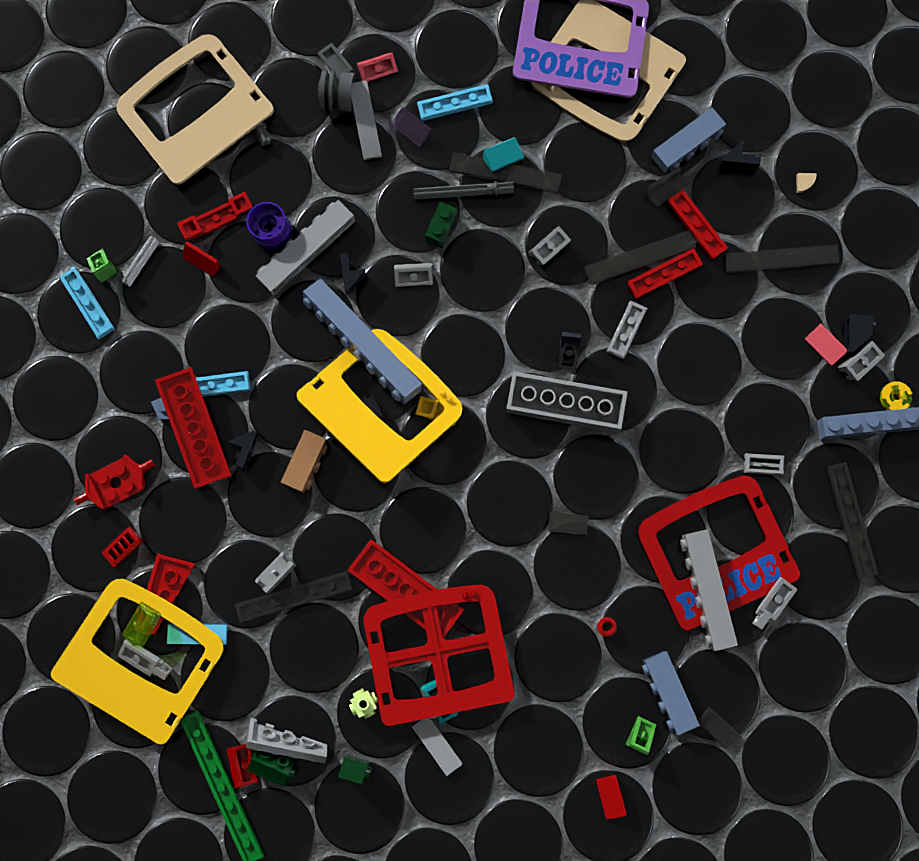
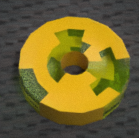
M891 382L883 387L880 392V402L886 410L906 409L911 404L912 392L902 382ZM894 394L898 395V400L894 399Z

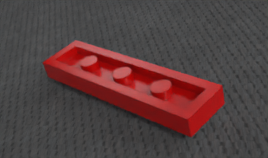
M683 189L667 200L669 206L711 260L728 249L727 245Z
M693 248L628 281L627 285L634 298L638 299L701 267L703 263Z

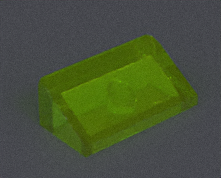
M140 602L122 635L133 646H144L162 614L144 602Z

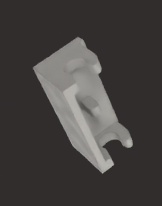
M558 226L527 254L530 257H534L538 265H544L571 240Z
M873 341L865 342L837 368L841 372L848 374L847 379L859 381L885 355Z
M281 552L255 582L266 593L270 594L292 571L296 564Z

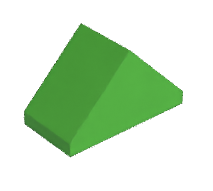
M103 249L86 258L92 273L101 282L118 273Z
M638 716L626 745L648 755L656 724Z

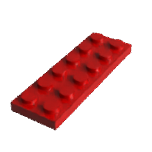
M190 367L156 379L158 391L194 489L231 476V471L193 368Z
M372 539L348 569L350 573L387 601L438 590ZM457 604L441 605L437 608L443 638L464 611ZM421 610L405 613V615L426 630Z

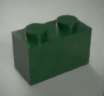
M442 202L439 203L425 234L426 242L443 249L457 218V208Z
M347 754L344 757L338 777L362 784L364 780L367 781L370 777L372 767L369 766L370 761Z

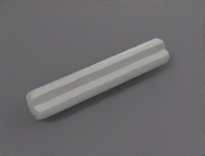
M150 236L122 277V283L131 286L159 244L155 237Z

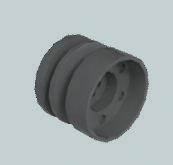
M322 70L318 83L320 109L326 110L328 104L329 110H334L335 103L338 102L339 111L353 112L351 88L352 83H356L355 73L342 72L340 80H337L336 71L331 72L329 79V72Z

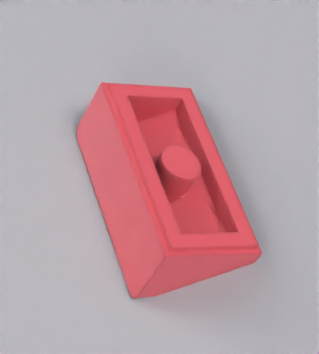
M393 53L357 63L362 81H370L398 72Z
M822 324L804 339L830 366L848 351Z

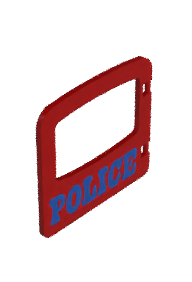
M740 476L690 495L645 519L639 526L638 535L673 613L680 627L684 630H691L701 625V609H698L695 603V597H697L696 590L692 589L690 578L683 580L675 578L657 540L656 533L668 524L691 512L724 498L742 493L747 497L765 535V541L760 545L718 566L729 612L767 595L779 577H782L789 583L797 581L800 577L798 566L789 551V547L763 496L759 484L749 476ZM757 496L759 497L763 505L758 509L753 500V498ZM780 552H785L789 560L788 562H782L779 555Z

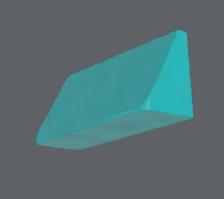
M515 137L485 149L483 152V160L492 172L524 159Z

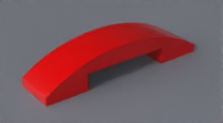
M243 192L228 199V203L195 217L193 215L178 222L177 225L185 240H190L209 234L236 221L247 214L253 206L246 193Z

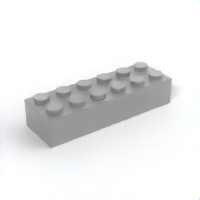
M513 372L506 413L619 433L622 428L627 391Z

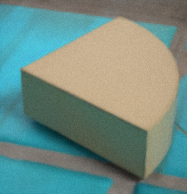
M798 173L796 175L797 193L805 192L813 185L816 180V173Z

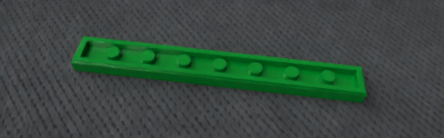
M199 710L183 717L180 722L242 860L258 861L264 858L262 849Z

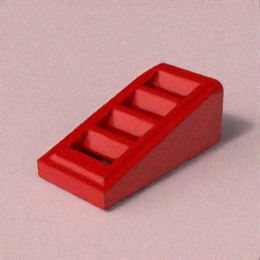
M128 527L101 553L113 567H116L143 544L144 541L132 527ZM128 536L134 541L132 544L127 539ZM122 541L128 545L127 549L121 544ZM117 545L123 551L122 554L116 550L115 547ZM111 550L118 557L116 560L109 554Z

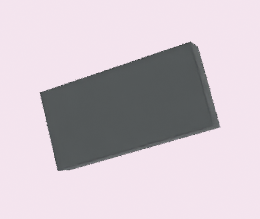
M332 43L317 53L330 72L336 71L337 80H340L342 72L354 73V69Z

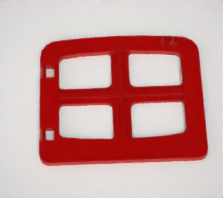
M469 585L428 591L380 603L366 611L364 627L381 719L385 725L392 726L505 703L514 698V688L496 599L489 587ZM478 602L482 610L485 632L479 635L445 640L442 637L437 608L441 605ZM421 610L428 638L427 643L419 647L386 652L381 622L397 615ZM377 631L379 643L373 644L371 632ZM480 649H489L494 679L479 686L454 691L448 669V657ZM426 660L430 661L434 669L438 690L437 695L406 700L395 699L389 669ZM389 692L391 704L384 705L382 693Z

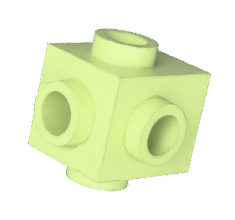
M364 689L353 693L354 698L350 700L352 704L349 707L354 716L358 715L359 718L364 716L366 719L376 714L374 710L378 708V698L374 692L371 693L370 690L365 692ZM362 700L367 702L366 708L360 706Z

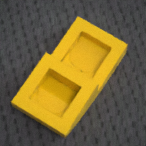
M421 396L415 414L434 421L444 412V408L438 400Z

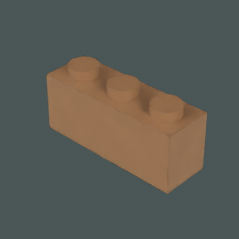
M304 430L281 483L303 494L305 490H309L313 482L311 477L314 472L317 473L321 462H319L320 457L325 455L328 450V441L321 436Z

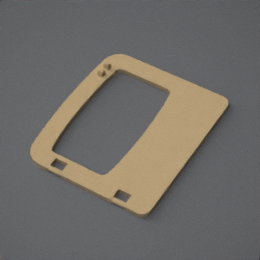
M579 0L551 42L567 46L570 41L575 40L597 51L626 52L628 50L632 23L595 0ZM645 32L639 78L649 86L650 90L626 124H620L596 112L558 86L535 82L530 83L534 89L587 125L620 142H629L638 135L645 122L653 113L683 68L686 58L679 51ZM668 69L674 72L670 79L664 77ZM638 114L643 117L639 124L634 122Z
M210 34L198 37L165 59L126 91L117 102V112L169 179L176 185L184 183L274 112L270 101L228 52L221 41ZM220 51H223L227 56L223 60L217 55ZM205 52L211 53L235 82L234 88L190 125L165 141H159L135 112V106L177 70ZM254 92H256L260 97V99H258L256 102L250 96Z

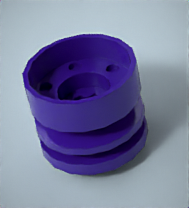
M261 202L249 211L246 225L251 235L261 247L268 250H276L283 247L289 241L292 235V226L283 209L277 204Z

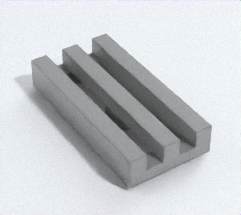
M744 454V473L784 475V456ZM750 459L780 460V464L750 462ZM749 466L779 468V471L749 469Z

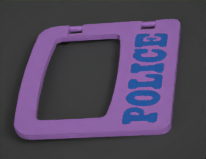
M525 0L513 76L523 81L626 98L633 97L638 86L649 12L647 0H595L619 5L633 11L628 50L626 52L583 49L536 38L534 30L539 0ZM636 18L643 19L641 27L635 26ZM629 70H635L634 78H628Z

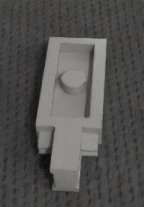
M779 577L757 608V616L752 624L762 630L767 622L775 621L793 597L797 588L782 577Z
M128 638L123 642L118 657L148 676L154 675L165 680L170 675L172 668L164 663L162 659Z

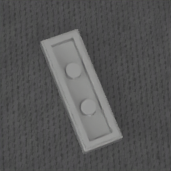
M630 300L606 352L624 360L647 311L646 307Z
M431 718L422 719L412 726L446 776L463 764Z

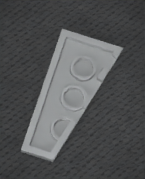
M250 719L246 748L325 763L327 758L326 744L304 736L297 738L293 732L287 730L280 732L275 730L273 725L266 723L263 726L258 724L256 719Z

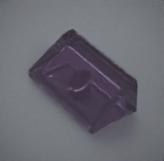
M404 107L399 110L391 123V126L419 147L431 134V128Z

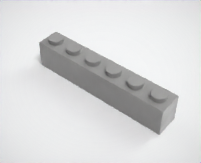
M339 200L329 204L322 215L316 216L308 228H303L294 241L290 240L281 253H276L268 265H263L257 271L256 277L258 281L273 296L277 294L355 222L354 215Z
M708 529L682 535L680 544L682 550L686 551V567L688 570H691L692 578H690L692 589L696 590L697 597H695V603L697 608L701 609L702 616L700 617L702 628L706 629L707 636H705V642L707 647L717 651L738 646Z

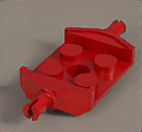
M123 455V458L92 474H86L85 492L74 498V501H76L75 503L78 506L89 500L105 510L144 490L145 471L155 467V464L151 459L141 465L129 456ZM115 478H120L121 485L118 488L112 487V481Z

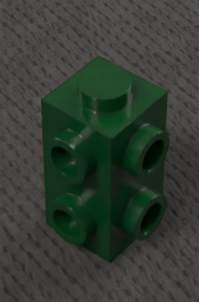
M255 751L248 771L284 787L287 780L291 781L296 769H293L295 760L284 755Z

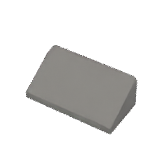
M432 263L394 265L395 287L433 285Z

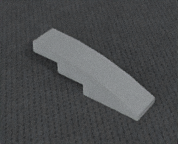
M367 80L352 83L351 98L363 159L369 160L382 157Z

